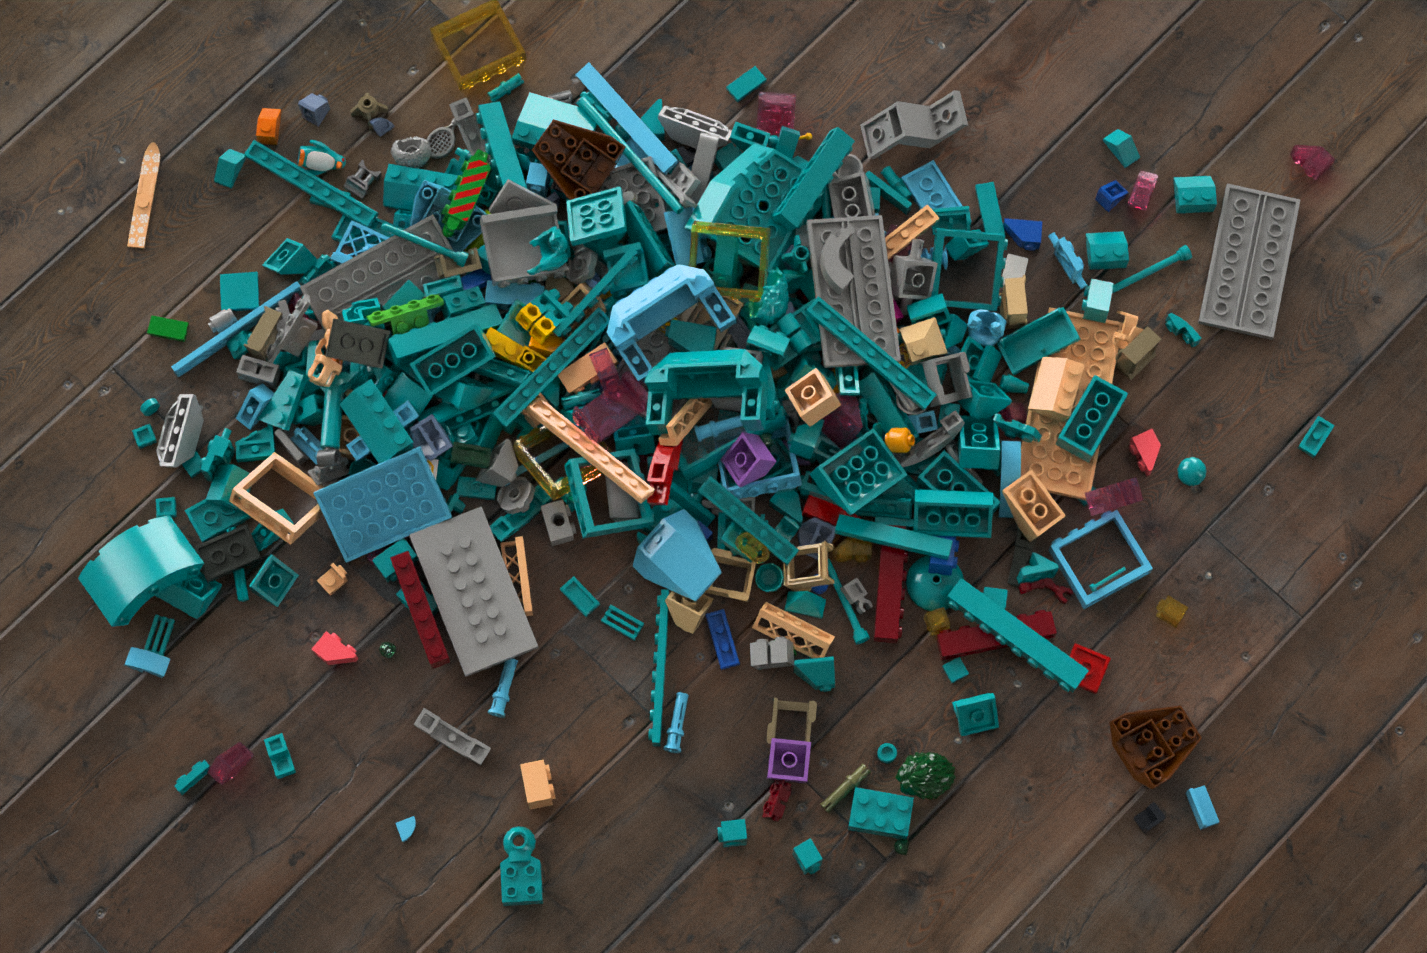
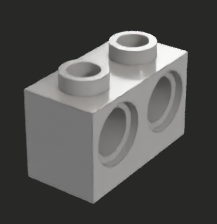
M242 355L236 371L241 380L258 385L263 383L268 388L275 390L282 373L279 365Z

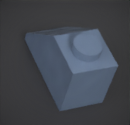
M313 93L298 103L302 118L318 127L330 110L328 100L322 95L317 96Z

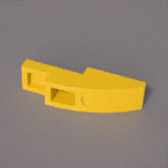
M492 327L485 334L493 352L496 354L495 356L511 365L532 371L533 373L547 359L525 345L523 347Z

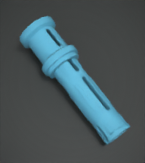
M741 415L716 423L715 421H709L708 424L702 426L695 425L694 429L698 442L712 436L716 438L719 436L718 433L742 427Z
M512 658L504 663L497 691L492 695L494 699L491 709L488 710V714L492 716L505 717L506 703L510 700L508 695L518 663L516 659Z
M676 693L671 727L667 730V743L663 748L671 753L681 752L680 743L681 738L684 736L682 727L689 697L686 693Z

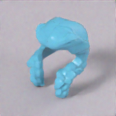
M984 309L973 311L970 313L967 323L969 336L980 345L994 346L1003 337L1007 322L996 312H989Z

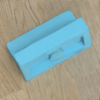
M1205 785L1195 789H1188L1185 794L1200 830L1218 824L1219 819Z

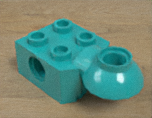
M517 826L511 828L503 839L504 850L509 855L507 859L500 863L503 906L543 904L541 862L539 859L531 856L535 849L536 840L531 830L526 827ZM522 837L525 841L522 846L514 845V840Z

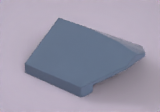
M433 414L410 428L414 448L420 446L425 458L432 461L453 447L446 431Z
M816 517L802 523L798 532L799 546L818 544L824 541L832 544L836 535V526ZM818 553L806 554L818 560Z

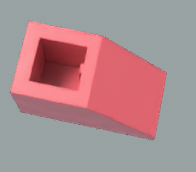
M1153 429L1132 437L1129 443L1130 452L1133 456L1136 455L1138 467L1146 476L1151 474L1161 447Z
M327 631L311 649L317 657L328 665L351 663L358 660L355 654L357 651L349 644L345 646L341 643L342 639L335 633L329 634Z

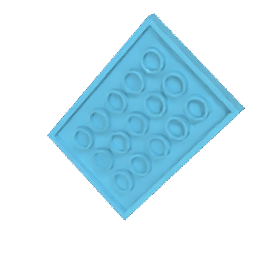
M420 446L313 493L346 563L452 517Z

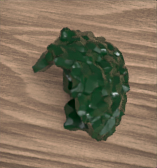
M915 752L913 756L908 755L895 776L900 782V791L903 794L917 796L923 800L925 798L930 800L933 798L937 799L946 790L950 789L956 778L954 775L955 767H952L953 763L948 761L945 756L932 752Z

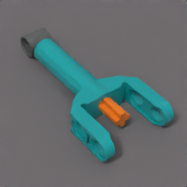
M311 340L309 342L307 375L309 368H311L314 362L315 350L320 340ZM331 358L342 366L343 360ZM351 362L350 373L342 372L341 369L340 374L335 376L329 387L319 386L325 393L320 447L323 450H318L317 464L319 467L339 466L341 464L339 448L343 409L340 403L344 400V392L355 387L366 376L367 365ZM322 363L317 365L312 376L319 377L323 369Z

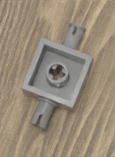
M912 239L910 255H894L890 273L892 295L901 298L899 309L903 315H909L906 305L912 304L913 299H926L932 295L938 263L921 257L924 241L920 239Z

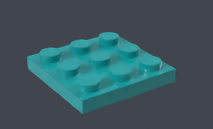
M621 186L566 201L569 235L572 246L627 232Z

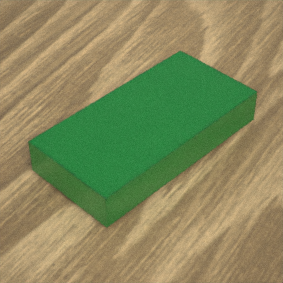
M151 315L147 334L185 342L189 323Z

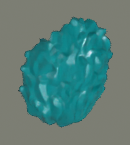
M778 267L776 270L772 269L769 271L764 286L758 287L755 295L749 293L746 295L749 300V319L759 325H774L786 315L788 309V284L785 274Z

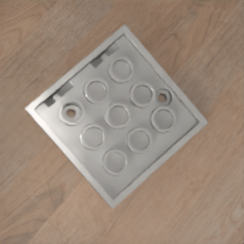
M649 156L641 159L658 178L653 158ZM632 163L614 168L598 192L621 186L623 193L627 191L636 193L639 196V201L636 205L642 208L655 232L667 230L664 212H667L664 199ZM627 232L621 239L625 243H628L627 239L629 238Z

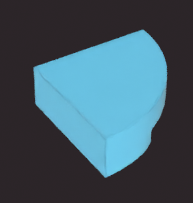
M414 816L396 823L402 842L407 841L415 830L416 820Z

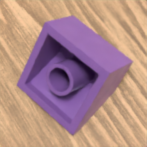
M745 432L741 433L721 458L722 463L738 487H743L764 477L776 463V460L759 435Z
M772 738L767 779L807 783L811 742Z

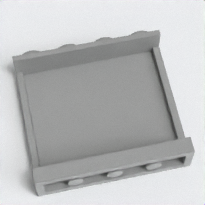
M556 204L481 216L480 225L493 286L504 288L510 286L511 283L522 285L528 283L529 280L536 279V282L547 280V277L554 276L555 279H559L568 274L570 268L567 267L566 263L555 271H542L535 275L527 273L528 270L537 266L542 258L540 247H533L529 242L554 226H557L559 229Z

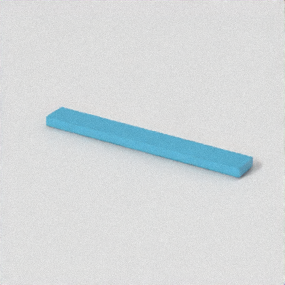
M589 62L575 74L643 151L653 158L654 163L665 175L679 163Z
M296 281L171 366L177 377L182 376L226 346V343L239 332L248 331L257 325L262 314L265 313L264 306L276 310L278 301L286 300L289 303L301 295L300 284Z

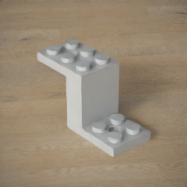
M954 90L930 106L897 101L860 126L868 159H875L898 144L931 148L968 126L960 91Z

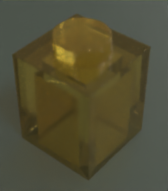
M1168 595L1166 600L1161 599L1156 609L1159 611L1156 616L1176 628L1188 607Z
M944 607L925 613L924 620L930 636L950 628V622Z

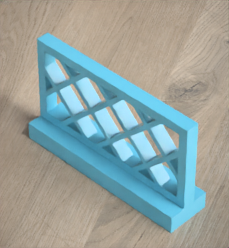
M351 220L336 252H333L330 259L335 264L341 265L352 259L353 256L362 253V250L356 251L354 242L364 239L365 244H368L366 238L376 236L379 243H381V239L386 240L389 237ZM353 228L361 229L363 236L352 239L351 232ZM352 244L353 253L346 255L341 252L345 245Z

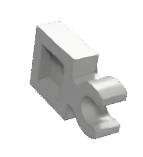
M858 578L840 588L850 605L855 602L856 610L860 615L865 612L863 605L867 610L873 607L872 603L865 599L864 596L868 593Z

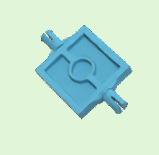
M1055 232L1051 233L1048 238L1053 243L1054 255L1072 284L1077 282L1081 290L1086 288L1087 284L1082 278L1084 263L1080 257L1075 255L1072 243L1070 241L1067 242L1065 237L1058 239Z

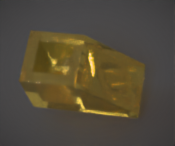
M847 537L833 550L832 559H836L838 562H847L848 559H856L857 562H867V559L871 560L872 542Z

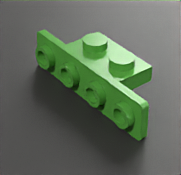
M428 295L424 299L412 300L408 304L401 306H392L385 311H375L367 316V320L371 326L389 322L392 336L395 334L402 335L408 333L413 328L420 329L426 327L429 324L427 310L444 305V300L439 295Z

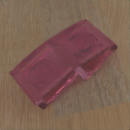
M1141 170L1131 192L1128 205L1146 210L1159 175Z

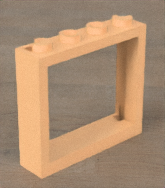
M274 452L233 488L229 502L291 545L323 515L319 504L293 525L248 493L247 490L271 468L314 499L316 498L313 493L324 488V486H317L311 477Z

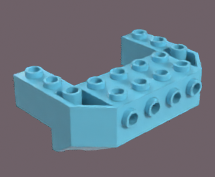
M677 264L674 267L668 268L659 277L651 279L642 288H637L631 295L620 299L612 306L607 334L640 385L645 382V378L652 369V366L636 342L699 301L720 332L737 323L735 316L705 270Z

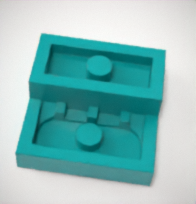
M401 372L384 396V399L392 411L406 401H409L420 416L433 396L429 397L423 386L417 384L406 373Z

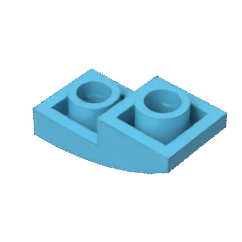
M131 647L124 666L139 672L146 671L163 678L170 658Z

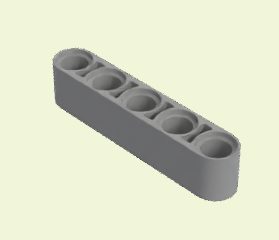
M702 132L691 170L700 180V184L690 197L696 204L709 184L720 139L719 136Z

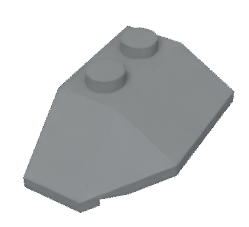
M664 106L658 115L660 123L672 140L697 149L701 132L719 136L718 147L728 143L732 132L731 129H728L720 121L684 108Z
M179 394L177 401L166 414L156 450L161 467H178L195 454L204 419L197 397L194 394Z

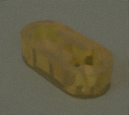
M745 532L736 538V547L753 562L760 564L769 558V549L752 534ZM747 538V545H742V539ZM761 550V551L763 552V553H762V556H763V557L758 558V557H757V555H758L757 552Z

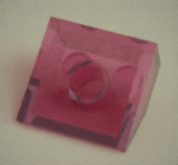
M759 92L757 129L779 136L782 126L794 129L796 94Z
M836 393L835 395L840 401L841 406L822 418L824 423L821 431L840 449H844L863 428L857 397Z

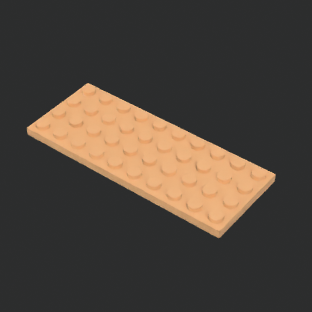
M1049 307L1048 313L1055 310L1056 308ZM1066 311L1081 340L1049 357L1068 358L1084 364L1071 414L1094 375L1112 384L1116 365L1115 357L1119 350L1112 343L1114 332L1121 333L1122 322L1106 319V323L1083 319L1084 314ZM1039 361V363L1037 364L1034 384L1036 381L1041 361ZM1028 410L1025 425L1036 428L1042 437L1040 442L1032 441V443L1022 440L1021 476L1032 470L1049 493L1089 501L1100 445L1090 463L1055 445L1068 419L1064 422H1059Z

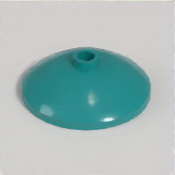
M927 555L918 559L909 569L906 578L907 592L911 600L920 608L932 612L944 611L951 608L946 601L947 596L961 578L964 580V577L958 565L956 569H952L951 576L928 573L930 556ZM938 577L940 581L935 583L933 578Z

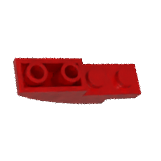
M683 440L677 446L660 445V442L658 443L647 478V482L655 489L654 493L647 498L648 504L668 505L673 472L678 470Z

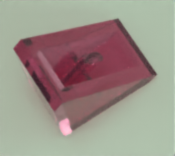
M1011 403L997 413L1007 422L1016 420L1024 423L1027 419L1023 403Z

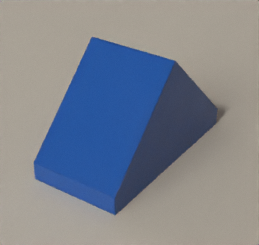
M1115 180L1100 187L1095 200L1109 212L1129 192Z

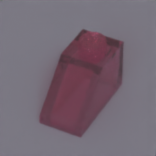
M607 347L589 354L605 395L608 396L623 390V385Z
M239 742L216 757L208 774L223 785L234 778L254 754Z

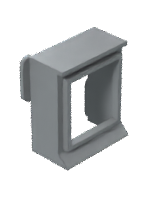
M965 352L920 362V364H923L928 388L937 394L932 400L930 407L972 397L967 372L970 371ZM944 363L949 365L955 393L944 395L936 365Z

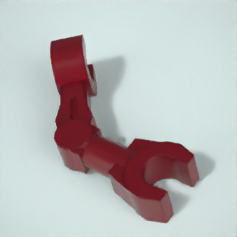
M1050 578L1041 579L1034 583H1022L1018 587L1020 595L1031 592L1034 589H1050L1056 593V598L1062 604H1066L1068 601L1063 597L1064 593L1070 597L1073 594L1071 589L1064 586L1059 587Z

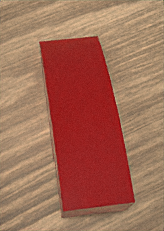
M811 495L808 496L802 514L804 517L810 519L816 517L834 526L837 524L839 514L863 519L854 513L849 515L841 507Z

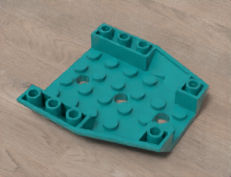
M757 144L751 145L709 182L697 203L698 206L692 212L684 229L699 238L704 235L716 243L719 228L737 231L738 256L765 272L764 278H766L770 270H776L777 267L781 271L787 270L781 257L791 244L794 245L796 229L787 230L772 216L805 167L776 149ZM778 170L783 171L785 179H778L776 172ZM759 202L767 204V211L759 209ZM812 211L803 218L805 220L803 225H806L807 220H810ZM742 233L749 235L750 241L748 243L741 240Z

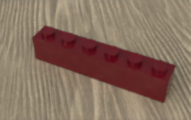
M889 525L897 528L906 529V526ZM882 544L880 550L874 642L897 643L898 638H902V626H899V619H903L904 607H900L901 600L905 599V589L902 588V581L906 582L907 570H903V564L907 563L908 551Z
M409 551L390 557L431 668L435 669L451 663Z
M1039 610L1034 612V615L1019 614L1015 616L1045 639L1055 638L1057 634L1052 611ZM979 624L971 628L970 625L962 626L956 631H951V629L942 630L936 637L941 661L1007 648L1009 646L997 642L996 637L991 633L987 634L979 628Z

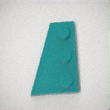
M289 370L257 420L289 431L308 377Z

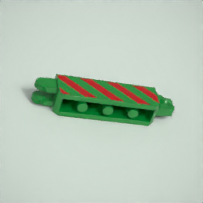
M480 149L476 151L474 156L471 155L468 161L465 160L460 169L463 173L457 176L454 183L457 187L450 192L448 197L450 203L445 205L441 213L444 215L442 223L445 224L442 233L447 238L452 237L456 229H464L491 169L489 163L486 162L488 153Z

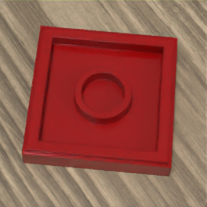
M1075 643L1070 657L1089 670L1078 687L1097 694L1111 658Z

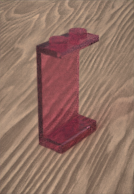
M627 371L622 374L621 382L583 408L579 409L578 406H575L572 418L578 426L585 430V434L590 440L593 439L596 443H599L647 410L648 393L634 376Z

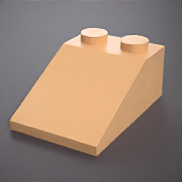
M1032 470L1002 490L1019 529L1029 542L1066 516Z

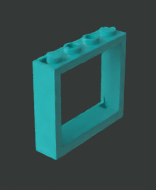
M936 228L932 261L938 264L931 297L938 295L944 236L998 241L991 304L945 300L947 307L997 311V307L1001 306L1002 296L999 295V289L1003 288L1004 277L1001 276V271L1005 269L1006 258H1003L1004 250H1007L1008 239H1005L1004 234Z
M635 449L610 453L617 460L627 459L629 469L645 481L644 475L639 468L640 459L636 455ZM580 457L569 459L564 465L583 539L647 528L654 522V512L650 509L646 499L641 504L638 502L642 518L594 526L579 469L580 466L592 464L585 458Z

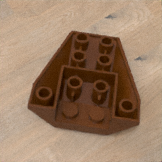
M553 119L532 151L566 197L572 200L597 193L616 167L626 146L609 135Z
M1181 705L1128 712L1109 722L1112 746L1133 779L1151 789L1168 781L1202 739Z

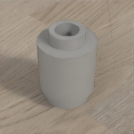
M230 308L224 309L210 317L208 325L213 333L217 332L220 334L237 322V319Z

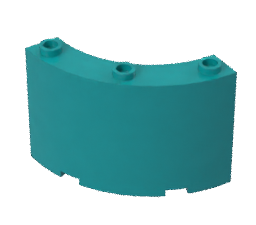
M170 515L148 520V524L138 527V525L133 526L112 539L98 551L100 555L94 561L90 560L78 579L112 627L128 625L135 613L160 591L182 580L197 577L204 562Z

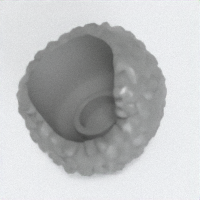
M417 136L397 140L393 143L391 149L392 157L397 165L417 169L423 167L432 154L428 141Z

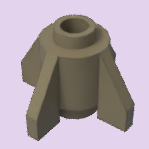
M365 93V96L361 97L358 104L350 111L351 116H362L364 119H368L369 130H373L369 121L374 119L378 112L388 113V107L377 102L369 93Z

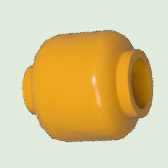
M892 428L885 435V444L892 453H907L910 451L911 446H914L915 437L908 428Z

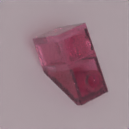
M1295 145L1290 153L1293 161L1300 164L1304 168L1305 173L1315 180L1330 169L1335 161L1321 146Z

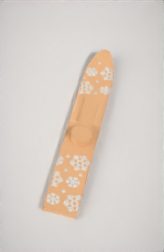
M151 142L147 147L143 157L127 247L145 248L160 165L159 148L154 142Z

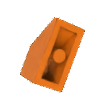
M262 108L258 117L256 131L259 143L278 145L281 109Z

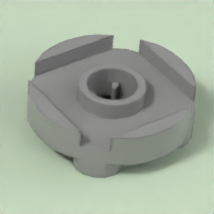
M582 247L575 251L573 261L569 259L567 267L570 270L566 274V278L576 285L585 282L587 279H592L596 273L595 266L598 254L587 247Z
M516 477L511 484L500 489L497 497L498 503L509 514L526 512L533 500L535 487L526 478Z

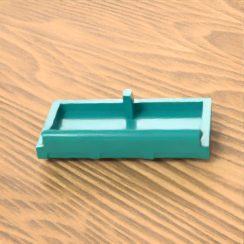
M1059 307L1001 338L997 345L1014 376L1024 369L1039 363L1042 357H1049L1065 347L1080 341L1081 338L1065 308Z

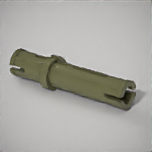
M862 763L854 773L846 776V780L820 803V806L824 807V810L829 813L855 787L858 788L859 783L871 771L866 769L867 767Z

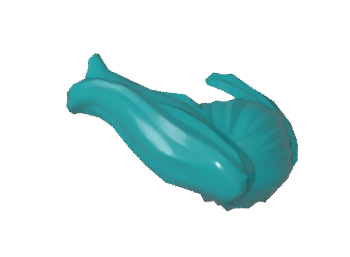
M557 226L541 233L529 242L533 247H540L542 258L540 263L528 270L527 273L535 275L542 271H555L568 261L569 256L566 254L568 243Z

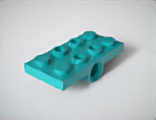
M815 298L795 312L785 315L776 325L770 328L769 331L774 333L782 332L790 339L782 363L769 360L773 372H776L821 341L819 323L805 312Z

